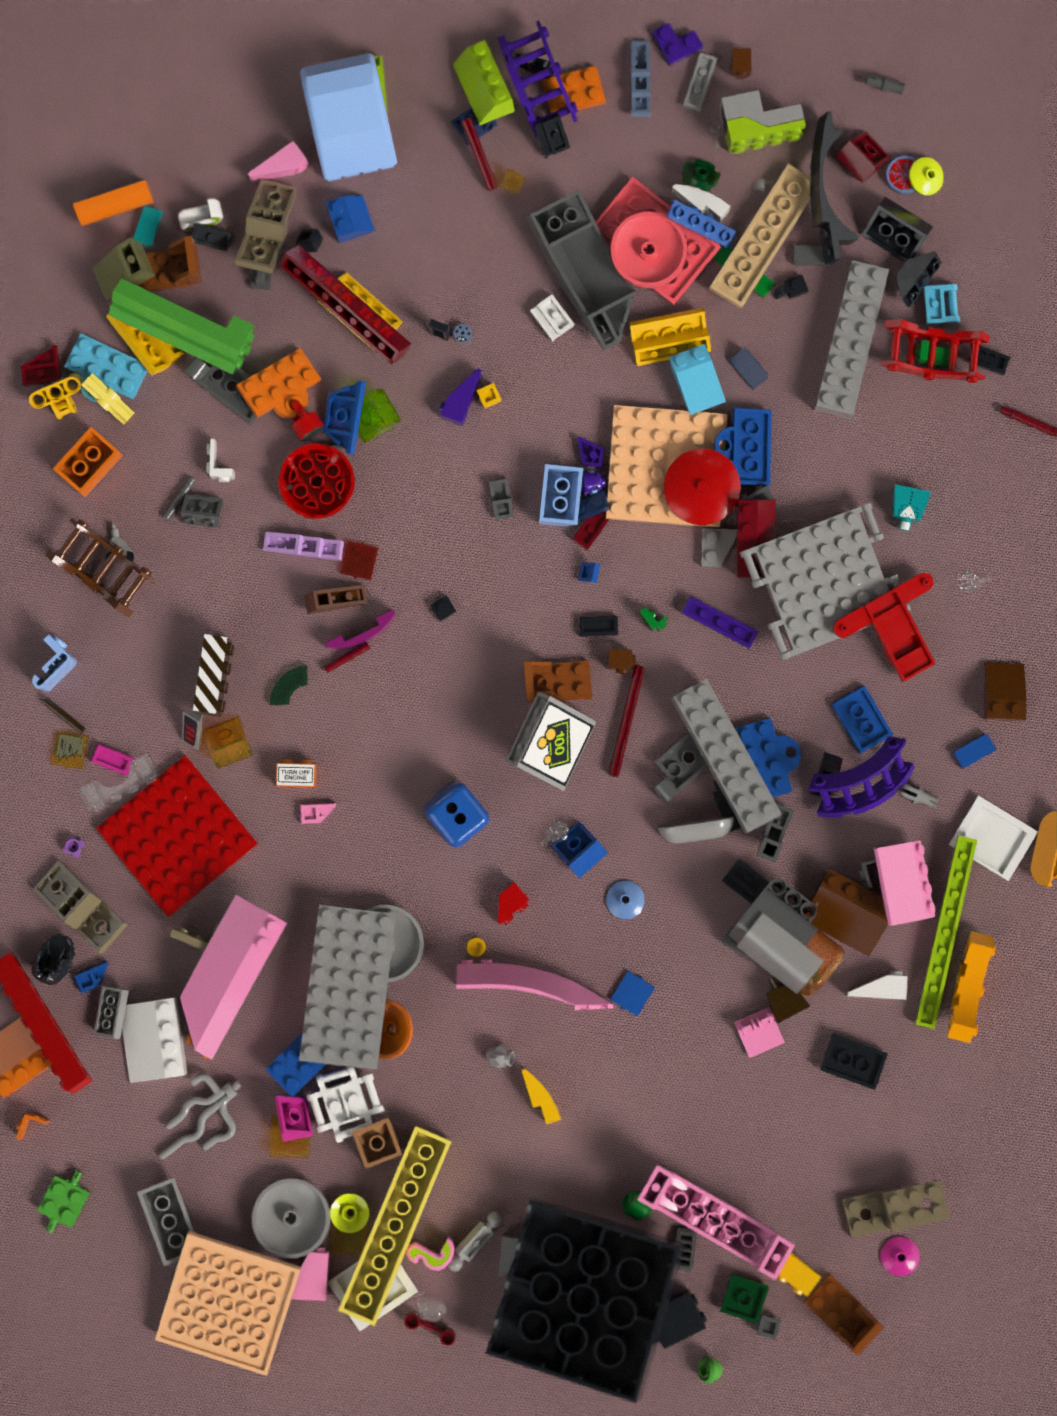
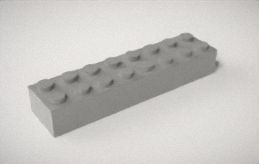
M852 260L814 411L847 419L853 417L889 269Z
M708 679L673 696L672 702L745 835L781 816L782 814Z

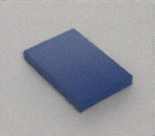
M865 685L831 704L859 754L884 741L887 736L894 735Z

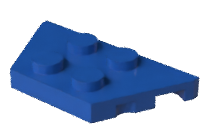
M357 381V384L345 386L339 391L329 393L323 432L327 436L332 437L337 445H341L346 450V453L353 455L355 454L366 387L365 381Z

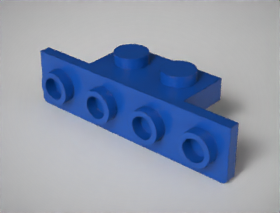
M676 200L672 201L666 216L668 219L725 248H730L736 233L735 230L713 220L714 217L698 212L699 210L693 206H686Z

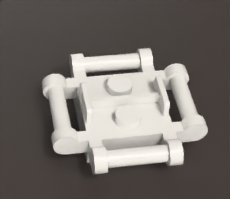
M347 1066V1068L323 1076L322 1074L316 1076L320 1091L309 1094L306 1097L307 1101H310L318 1125L316 1127L318 1133L333 1128L336 1141L339 1143L343 1139L353 1136L352 1131L373 1124L370 1115L385 1111L383 1105H380L373 1083V1074L358 1078L355 1067ZM348 1075L351 1076L352 1080L326 1088L325 1083ZM364 1082L373 1105L371 1109L368 1108L361 1083ZM320 1097H323L330 1118V1123L325 1124L317 1100ZM361 1118L365 1119V1124L340 1131L339 1126Z

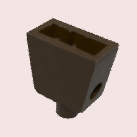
M774 976L768 979L773 990L767 992L766 995L777 1024L810 1007L800 992L796 994Z

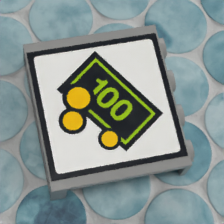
M538 692L505 762L547 782L552 787L564 791L596 721L557 699Z

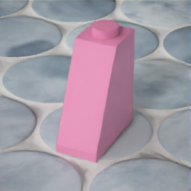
M318 1247L307 1255L301 1266L291 1299L327 1300L330 1251H325V1247Z

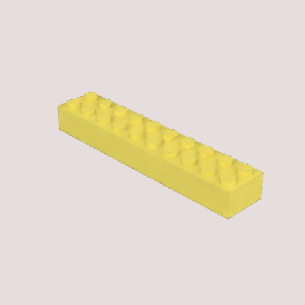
M417 1125L415 1126L338 1311L375 1326L452 1140Z

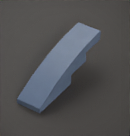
M631 41L632 117H650V41Z

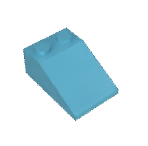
M705 344L669 357L671 371L690 415L726 402Z

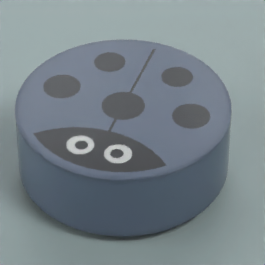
M466 324L457 325L453 331L454 339L460 344L468 343L472 339L471 328Z

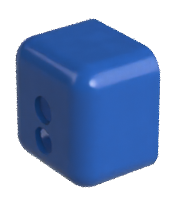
M458 780L452 781L445 788H441L434 794V797L425 803L423 808L425 816L452 847L462 846L483 829L490 819L488 812L468 787ZM450 802L457 805V811L453 814L446 811V806ZM458 813H463L466 816V820L462 824L455 822L454 818Z

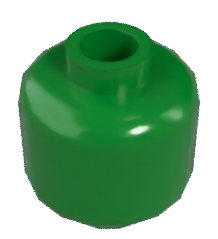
M633 1191L624 1196L621 1205L626 1215L636 1220H641L649 1216L652 1208L638 1201L637 1199L641 1193Z

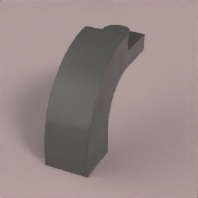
M777 804L782 815L767 823L756 853L757 856L776 863L783 845L782 841L794 813V810Z

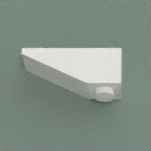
M891 971V975H883L846 991V996L906 1000L907 976H902V972Z

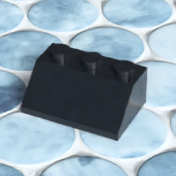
M885 196L861 235L906 262L908 259L914 258L933 226Z

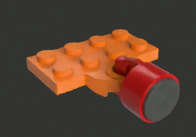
M301 348L237 384V389L256 418L272 409L284 419L292 418L294 421L292 429L300 441H307L324 429V424L315 411L308 414L305 412L308 404V393L306 390L319 383L321 378Z

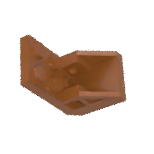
M192 236L183 237L169 245V250L146 253L155 276L138 286L149 292L195 286L202 283L197 245Z
M589 660L563 663L524 662L527 704H533L538 692L549 695L560 702L592 699Z
M831 1274L803 1302L857 1357L884 1328L881 1322Z

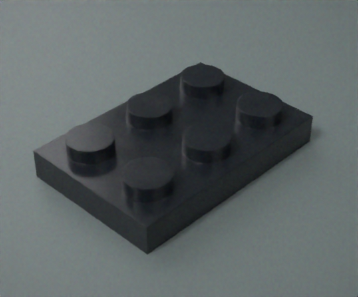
M832 1033L819 1070L876 1090L888 1053Z

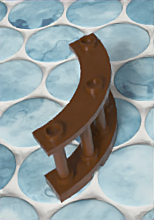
M71 518L69 521L76 527L60 550L54 552L49 549L45 555L71 575L75 572V575L93 591L99 592L103 595L102 598L114 609L130 618L134 611L128 607L130 605L129 602L145 579L152 583L156 582L151 576L152 572L144 566L141 568L123 554L125 550L117 544L112 546L88 529L89 525L81 519L76 521ZM83 531L94 540L79 561L72 564L65 559L67 557L66 554ZM102 544L111 553L98 572L91 577L83 571L85 569L84 566L98 546ZM119 557L128 565L112 587L107 589L101 585V579L116 558ZM135 570L140 575L124 597L119 599L117 597L118 590L131 572Z

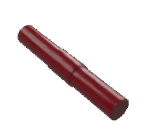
M366 642L327 664L324 668L329 673L371 648Z

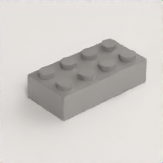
M102 986L94 1028L95 1035L110 1038L121 1037L129 990Z

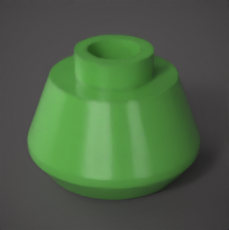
M709 1356L703 1357L699 1361L697 1368L699 1378L704 1383L711 1384L721 1377L723 1372L722 1365L714 1358Z

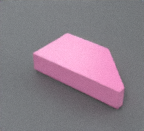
M336 803L301 804V824L321 823L336 807Z

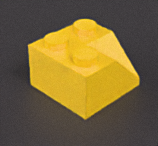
M791 1252L777 1278L784 1284L788 1281L791 1289L801 1296L803 1293L808 1296L821 1276Z

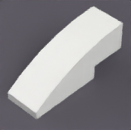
M675 184L672 187V193L687 206L697 208L698 212L702 214L706 211L719 223L730 210V205L709 192L686 185Z

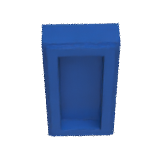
M986 733L954 751L953 754L961 768L964 769L996 751V748Z

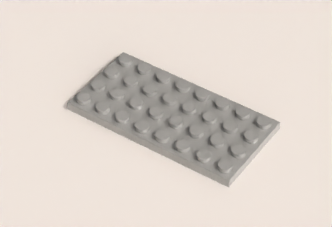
M319 905L299 1061L377 1070L397 914Z

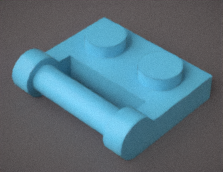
M957 284L932 285L923 288L926 325L960 323V316H958ZM944 292L949 293L950 316H946Z

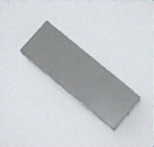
M699 53L682 107L701 112L718 59L717 57Z

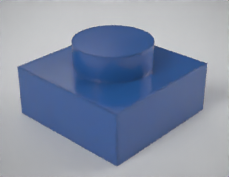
M582 562L578 581L597 583L600 564Z

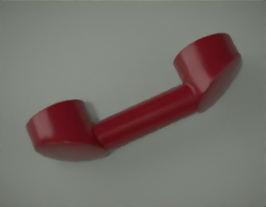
M410 1312L404 1319V1324L408 1329L413 1330L420 1326L440 1336V1341L445 1346H450L455 1342L456 1333L452 1328L446 1327L443 1329L421 1319L420 1314L417 1312Z

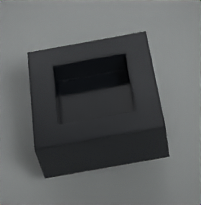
M447 595L430 605L440 622L457 612Z

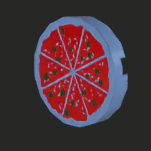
M900 156L891 161L887 167L886 181L893 191L900 194H909L915 191L909 179L910 168L916 161L915 158Z

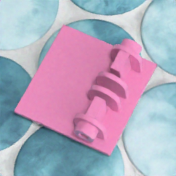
M770 1007L734 1022L749 1058L785 1043Z

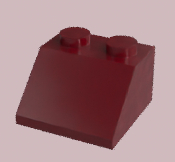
M866 131L851 139L836 156L840 163L847 167L853 173L854 178L861 183L870 179L891 159Z

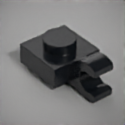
M800 274L783 282L785 286L775 289L773 293L776 299L789 295L790 299H794L807 294L809 290L803 275Z

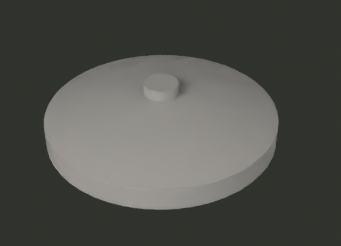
M378 905L367 909V911L397 914L388 983L398 981L409 975L420 962L424 949L422 930L410 913L397 906Z
M283 1179L268 1186L256 1200L252 1213V1225L256 1238L267 1251L282 1258L302 1257L317 1249L327 1236L331 1221L330 1208L325 1196L316 1186L301 1179Z

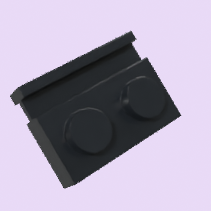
M558 113L540 120L541 122L533 123L545 158L570 148Z
M740 859L735 862L721 880L751 905L769 884L767 880Z

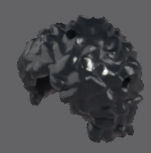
M62 934L47 939V944L40 945L33 957L31 974L41 983L47 985L57 984L68 974L70 967L73 965L72 960L75 956L74 942H72L69 936Z

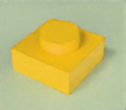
M494 383L477 390L484 409L502 401Z

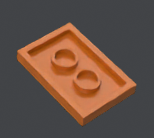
M596 66L560 75L571 102H575L578 111L606 103ZM556 77L542 80L544 93L559 87ZM563 94L547 100L550 113L567 107Z

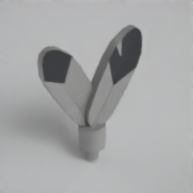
M112 524L110 544L112 546L115 544L125 550L123 554L133 561L135 559L133 550L119 537L118 529H116L115 524ZM107 549L106 559L111 553L109 549Z

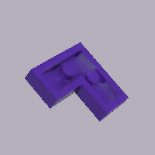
M670 23L652 31L670 66L703 49V45L695 30L680 38H677Z

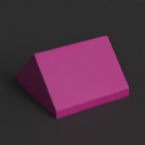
M276 1096L275 1102L283 1142L312 1136L313 1131L307 1099Z

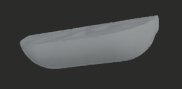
M734 816L658 827V831L663 839L673 844L716 839L730 832L734 824Z

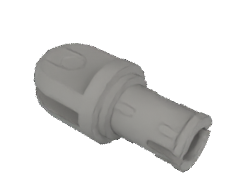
M906 783L904 786L901 785L902 788L913 792V794L897 789V793L911 799L912 804L920 802L933 809L937 806L934 802L938 803L939 797L924 792L922 786L913 787Z

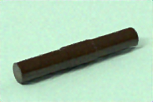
M48 697L43 701L45 706L77 732L82 734L85 731V727Z

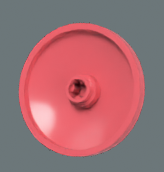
M641 212L628 217L618 226L612 238L611 259L616 271L624 280L637 287L656 288L669 283L680 273L686 260L687 243L683 231L676 222L658 212Z

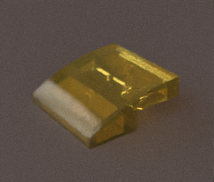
M271 1115L270 1158H309L310 1137L283 1142L278 1115Z

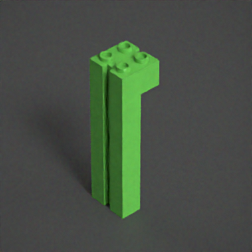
M122 278L113 290L111 300L113 302L110 305L109 316L228 373L233 374L236 368L240 369L244 361V355L248 356L252 346L249 344L252 343L255 337L253 333L255 325L233 316L225 328Z

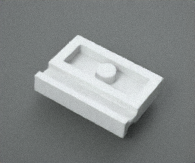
M552 294L530 310V313L552 342L575 325Z

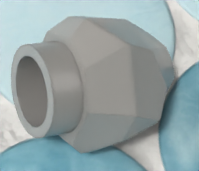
M500 1044L489 1048L486 1052V1057L492 1067L502 1068L512 1066L515 1053L510 1051L505 1045Z

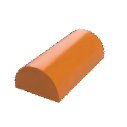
M143 180L73 203V207L81 226H85L152 204L154 199L148 181Z

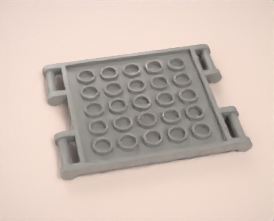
M871 503L740 552L741 557H744L753 583L751 584L753 589L766 584L779 620L767 626L772 631L780 652L779 657L781 661L838 639L839 637L836 636L833 630L837 620L887 592V584L891 583L893 588L900 585L898 574L884 579L871 543L884 539L883 534H880L871 508L873 507ZM863 511L873 534V537L870 538L860 516V513ZM751 554H755L764 579L760 580ZM906 603V606H907L908 610L910 611V610H911V607H910V605H907V603ZM779 626H782L791 649L789 652L786 649L778 628Z

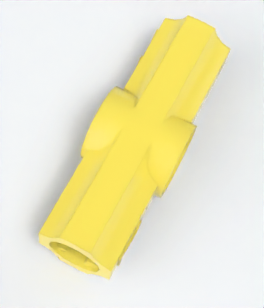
M93 373L81 384L107 412L110 411L123 425L134 414L120 400V397L109 386L107 387Z

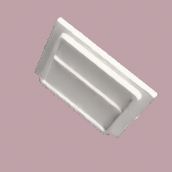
M978 795L948 845L955 848L957 835L976 839L977 844L973 861L1009 881L1038 831Z
M359 1260L328 1281L329 1286L341 1303ZM401 1264L378 1319L418 1292ZM350 1316L359 1331L370 1325Z

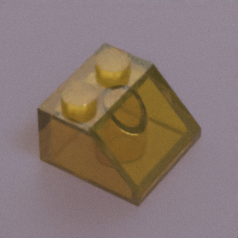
M240 716L204 729L209 753L217 769L253 756Z

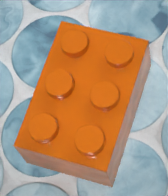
M90 427L56 464L53 470L82 496L86 497L123 455L95 429Z

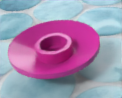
M902 1236L893 1237L886 1241L880 1253L883 1267L895 1276H905L913 1272L920 1258L919 1250L915 1243ZM899 1254H904L902 1261H899L897 1258Z

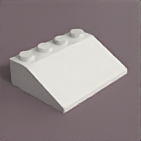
M177 997L126 1005L122 1031L130 1083L188 1074Z

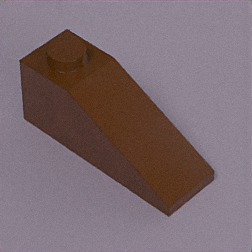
M365 585L316 590L304 595L307 614L327 612L368 603Z

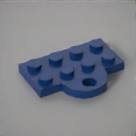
M734 408L733 427L722 430L714 440V450L725 455L734 464L739 474L741 485L770 486L772 410ZM720 441L728 443V450L723 451L720 449Z
M771 718L735 728L772 797L793 792L787 773L793 771L801 759V751L797 742L788 736H776ZM793 747L796 750V755L793 758L787 757L785 754L786 748Z

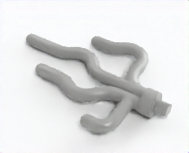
M201 1073L194 1076L190 1080L191 1085L195 1086L199 1082L205 1081L214 1094L207 1098L192 1097L183 1104L180 1113L166 1123V1128L170 1130L179 1124L188 1115L193 1105L211 1106L199 1116L197 1130L193 1134L183 1135L160 1152L159 1157L165 1159L183 1144L198 1140L204 1133L206 1119L218 1109L228 1125V1131L208 1139L202 1144V1149L208 1150L218 1142L231 1139L235 1134L236 1124L228 1113L226 1106L238 1094L237 1089L242 1086L241 1083L236 1080L233 1084L228 1082L219 1088L208 1074Z

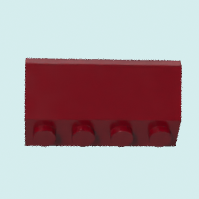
M738 499L736 532L737 577H751L744 557H741L740 552L775 539L776 499ZM751 554L759 577H763L755 554Z

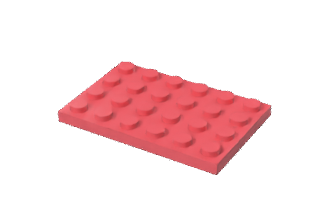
M632 177L597 219L596 224L611 250L613 235L625 219L641 212H658L667 216L670 205ZM680 224L678 225L683 231L687 243V255L684 266L672 281L663 286L651 288L673 306L721 248L719 244Z

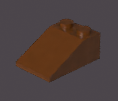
M986 662L984 720L1021 722L1026 720L1027 698L1024 664Z

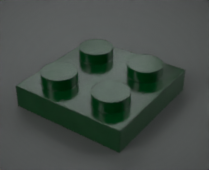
M731 1273L720 1312L758 1324L769 1285Z

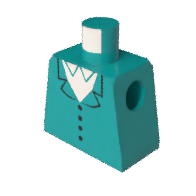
M895 484L892 489V518L900 520L898 530L910 532L911 522H920L931 491Z

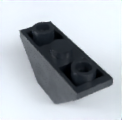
M933 251L908 259L898 272L897 279L900 297L906 307H910L917 300L922 289L928 285L930 278L940 268L942 261L936 252Z

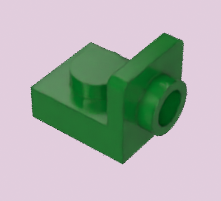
M645 607L639 612L640 617L652 632L656 629L659 632L667 626L666 622L669 619L667 616L657 622V616L652 609L648 610Z

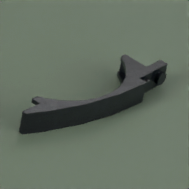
M832 111L826 112L818 119L810 168L813 228H820V238L823 246L822 254L825 264H833L841 259V245H850L858 240L857 234L846 227L836 216L824 190L823 165L825 157L834 141L842 135L841 129H834Z

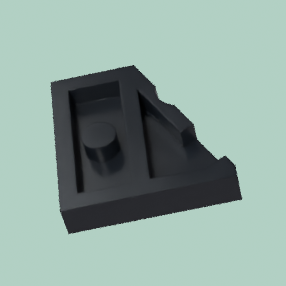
M516 53L515 56L518 58L525 55V53ZM536 58L521 64L519 68L534 74L551 67V63L549 60Z

